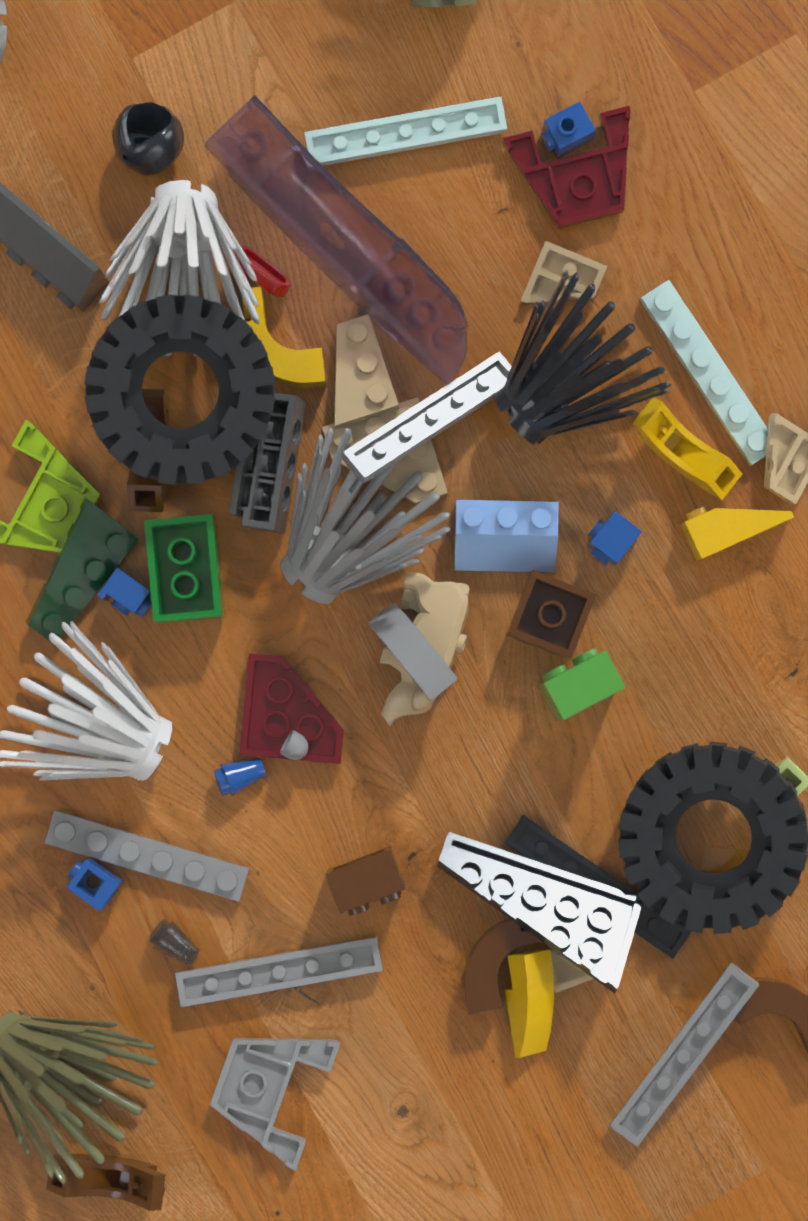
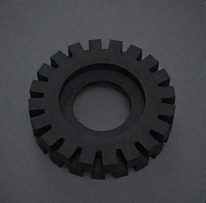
M172 294L143 301L129 308L128 311L118 316L106 328L107 330L102 337L98 339L91 353L89 366H87L85 401L94 431L99 440L104 443L108 452L119 463H123L130 468V471L144 478L157 480L159 483L172 485L187 483V485L202 483L214 477L218 478L228 473L254 451L253 449L262 440L269 426L268 422L271 413L273 414L275 380L273 368L267 356L268 353L261 339L259 340L253 329L241 317L233 313L231 309L203 297ZM172 352H188L199 356L210 365L218 382V399L211 414L199 424L187 428L170 427L159 422L148 411L142 395L143 379L148 368L158 358Z
M710 742L706 746H699L696 743L681 747V750L672 754L669 752L643 773L636 782L622 811L618 845L620 858H624L625 867L623 870L630 885L635 883L639 889L637 896L648 908L654 905L660 910L659 917L673 925L676 920L685 923L686 930L702 933L703 928L714 929V934L732 933L733 927L742 926L743 930L755 926L760 923L761 917L766 914L771 917L783 907V901L787 896H792L800 883V875L805 869L808 856V830L806 813L803 803H800L797 797L798 792L789 778L785 779L779 773L780 769L767 758L762 760L755 756V751L740 745L737 749L727 747V743ZM706 800L724 801L740 810L747 819L752 834L751 847L746 858L736 868L719 874L705 873L689 865L681 856L676 843L677 824L684 812L696 803Z

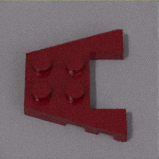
M630 106L600 113L599 118L607 147L542 164L533 131L503 138L505 149L558 229L623 213L625 207Z

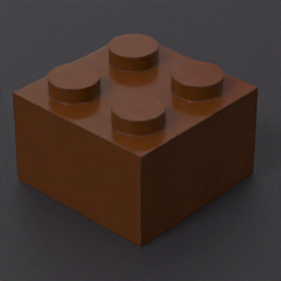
M532 570L506 635L565 659H572L596 594Z
M391 846L328 869L325 874L339 913L348 911L349 916H354L368 910L369 903L380 899L382 904L396 900L401 897L400 891L405 889V881Z

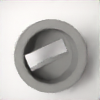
M292 730L286 738L280 754L291 760L301 759L308 752V742L303 735Z

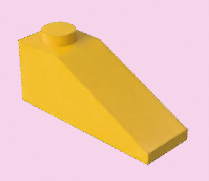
M703 506L686 514L688 521L682 523L681 528L696 560L699 561L794 518L792 511L714 508L707 512Z

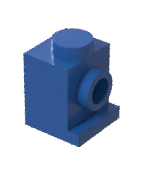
M119 568L114 571L97 595L106 601L112 597L114 600L111 605L126 616L132 611L143 618L152 607L151 591Z
M89 858L84 863L79 860L67 876L71 879L67 889L98 911H102L106 908L124 880ZM91 875H95L100 879V885L97 888L89 885Z

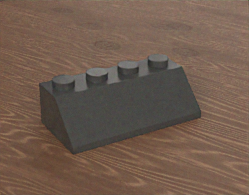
M0 183V241L9 248L6 254L19 266L27 263L34 269L31 276L45 288L49 284L59 291L56 297L72 310L76 305L84 312L109 283L108 279L100 267Z

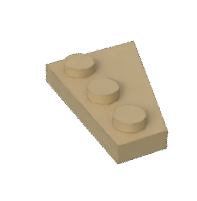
M369 314L337 324L335 429L399 410V404Z

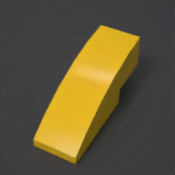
M532 949L507 956L512 988L505 989L515 1058H522L547 1050L554 1010V972L551 949Z

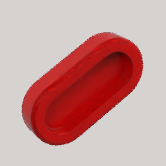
M241 246L252 263L249 265L257 278V281L254 282L268 293L277 297H284L291 287L289 278L256 251L249 247ZM235 253V255H236V257H237V259H238V262H239V264H240V266H241V268H242L244 274H245L247 277H249V275H248V273L246 272L244 266L242 265L240 259L238 258L237 254Z

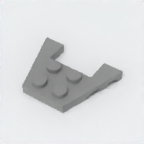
M233 1038L210 1106L243 1132H247L256 1139L263 1148L285 1162L286 1166L296 1171L306 1138L274 1127L276 1116L295 1062L299 1061L330 1072L341 1041L332 1039Z

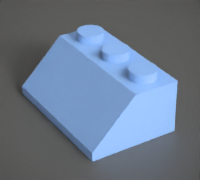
M456 500L454 571L531 572L534 570L540 573H555L559 502Z

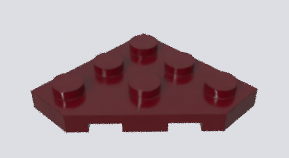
M249 653L239 755L288 759L280 754V750L288 735L294 730L305 737L309 747L307 754L298 760L341 764L344 729L283 656Z

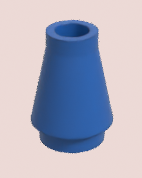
M260 757L253 760L220 764L221 768L214 770L215 779L222 796L227 794L233 796L260 778L266 777Z

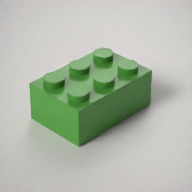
M595 648L571 659L574 666L569 669L563 664L541 675L544 682L538 684V687L556 721L565 720L626 688L606 650L598 653Z

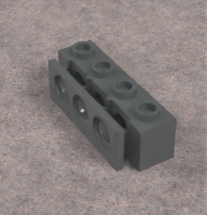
M274 393L273 414L271 413L268 422L269 426L262 440L255 446L254 451L242 463L240 462L236 466L229 513L243 518L242 526L253 530L285 534L307 402L296 395Z

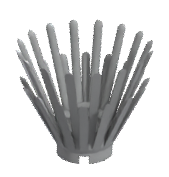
M329 427L327 430L324 444L323 436L319 435L306 492H304L308 467L305 462L303 463L301 475L298 473L288 551L280 562L281 572L292 586L299 579L306 586L301 594L323 604H330L343 592L418 563L420 561L418 559L406 560L424 551L423 547L442 538L441 536L451 529L444 527L426 537L421 536L450 516V513L443 512L376 552L399 535L404 526L439 500L440 494L432 493L408 513L404 511L396 513L361 542L422 479L421 472L413 473L386 502L387 494L380 492L361 513L397 462L372 479L345 516L363 485L350 469L321 524L341 473V458L343 452L347 449L352 435L350 428L344 431L331 467H326L321 482L320 479L334 434L333 428Z

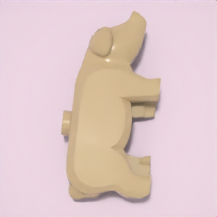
M407 573L403 585L404 593L400 609L412 610L418 613L413 624L451 669L456 653L463 654L467 641V635L462 633L469 611L468 594L470 588L467 584L434 582L424 574ZM385 646L380 664H388L401 672L402 679L390 692L381 712L383 718L391 726L400 717L426 713L431 709L435 698L431 701Z

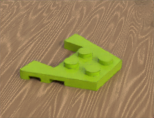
M25 420L12 447L42 462L10 524L0 520V544L61 553L68 538V531L72 523H75L81 511L80 506L84 498L86 497L93 504L97 505L101 495L30 421Z

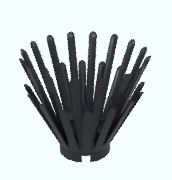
M567 269L563 273L546 309L544 300L541 301L539 307L536 302L505 385L494 394V400L501 413L509 408L508 412L512 419L508 423L524 439L532 444L538 442L539 445L549 436L632 417V415L638 412L634 410L620 412L619 410L669 393L668 390L664 389L672 385L669 382H663L585 411L662 375L665 372V368L657 367L627 382H618L571 404L649 356L653 349L650 346H646L624 360L617 358L613 361H605L581 377L584 372L635 331V325L629 323L595 350L602 343V337L595 335L591 339H587L615 309L614 302L610 301L606 303L562 353L560 352L562 346L584 318L582 309L595 292V285L592 283L585 289L535 361L579 280L578 272L574 273L559 301L553 308L568 278Z

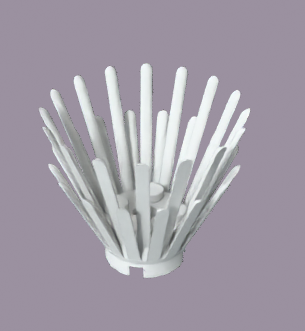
M176 180L159 185L155 189V198L151 196L150 206L109 260L113 261V263L107 270L105 277L108 278L113 275L116 269L117 271L99 302H105L112 291V295L102 313V321L110 316L130 274H135L119 316L128 311L129 308L137 305L156 252L157 255L146 301L159 296H165L169 270L168 295H178L179 290V295L199 297V268L203 298L221 304L211 257L212 252L228 305L233 310V313L244 320L222 253L223 250L254 323L259 324V317L254 308V305L259 307V304L235 253L249 277L257 281L256 275L249 265L252 263L219 212L217 197L209 187L201 184V192L190 189L191 181Z
M72 621L70 622L71 628L68 624L62 622V629L109 679L75 648L71 649L54 633L49 634V640L77 665L78 670L120 708L43 654L35 653L34 659L37 663L62 679L64 684L63 691L92 709V711L28 678H21L19 681L21 687L52 702L48 707L51 717L15 705H9L7 712L11 715L76 736L78 739L40 730L35 731L32 736L2 730L0 731V738L95 758L31 751L0 750L1 758L37 762L1 761L0 767L57 769L36 771L33 775L43 776L39 780L127 776L139 781L146 780L154 772L163 757L158 754L161 743L168 746L172 732V722L157 713L109 646L107 647L105 643H101L103 652L109 658L107 662Z

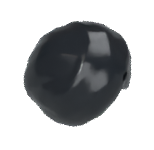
M155 102L132 104L125 107L118 115L112 129L116 157L128 169L145 176L158 174L169 167L177 159L184 146V132L181 122L170 109Z

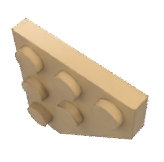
M418 397L398 403L399 410L371 417L368 420L335 429V423L323 426L322 429L325 437L329 427H332L334 431L329 448L332 461L342 435L347 428H350L352 432L347 449L419 404ZM429 440L400 459L380 486L396 492L413 473L418 471L422 473V479L404 497L405 499L418 504L432 493H439L440 497L447 495V488L432 440ZM342 460L340 465L349 468L346 465V463Z

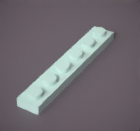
M500 96L304 132L310 166L314 168L507 133V124L502 97Z
M667 280L641 297L640 302L748 465L751 466L766 456L768 428L670 280Z

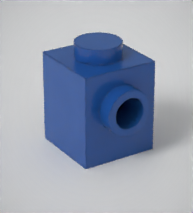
M578 102L545 119L541 138L548 151L554 150L557 158L592 141L596 130L581 102Z
M614 511L606 522L600 519L589 532L588 536L592 538V541L588 547L593 550L590 555L604 566H607L608 563L615 566L642 531Z

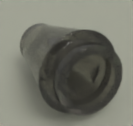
M162 919L148 938V941L153 944L152 949L187 966L194 961L200 952V949L195 946L174 921L168 922L166 919Z

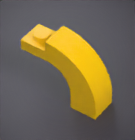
M262 287L251 288L259 304V307L254 305L259 317V324L253 322L243 299L245 319L251 318V321L246 323L253 329L259 340L261 339L268 353L267 356L273 368L274 380L298 388L326 387L322 348L293 350L278 344L267 330Z
M656 398L651 399L633 422V425L640 432L639 437L652 451L688 480L720 500L724 499L742 476V472L728 456L711 448L689 432L666 405Z

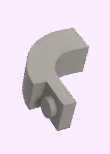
M395 602L382 610L368 623L377 637L385 644L431 701L458 679Z

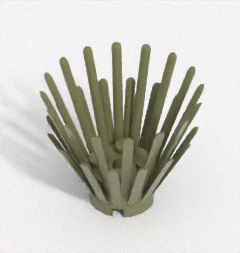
M19 1010L20 1016L13 1011L7 1012L0 1018V1101L19 1146L22 1145L27 1156L30 1155V1147L20 1127L22 1125L51 1179L55 1173L59 1181L65 1184L66 1177L25 1111L26 1109L76 1177L82 1179L84 1177L82 1168L65 1147L62 1136L30 1095L29 1091L98 1164H102L105 1161L103 1154L80 1131L84 1127V1122L58 1095L118 1142L124 1141L125 1134L77 1095L92 1105L99 1107L102 1105V1099L92 1092L94 1091L136 1116L142 1114V1108L64 1062L107 1081H114L118 1077L146 1089H152L154 1087L152 1080L103 1060L108 1055L156 1066L159 1064L156 1058L105 1044L119 1047L127 1045L152 1050L156 1046L143 1042L145 1040L143 1038L125 1036L121 1032L83 1027L112 1028L117 1025L114 1022L30 1016L23 1010Z

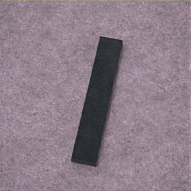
M524 815L519 819L504 842L525 858L634 895L638 894ZM642 902L634 933L673 959L692 931L686 930L685 926L677 920L674 925L658 916L660 910L654 905L648 908Z

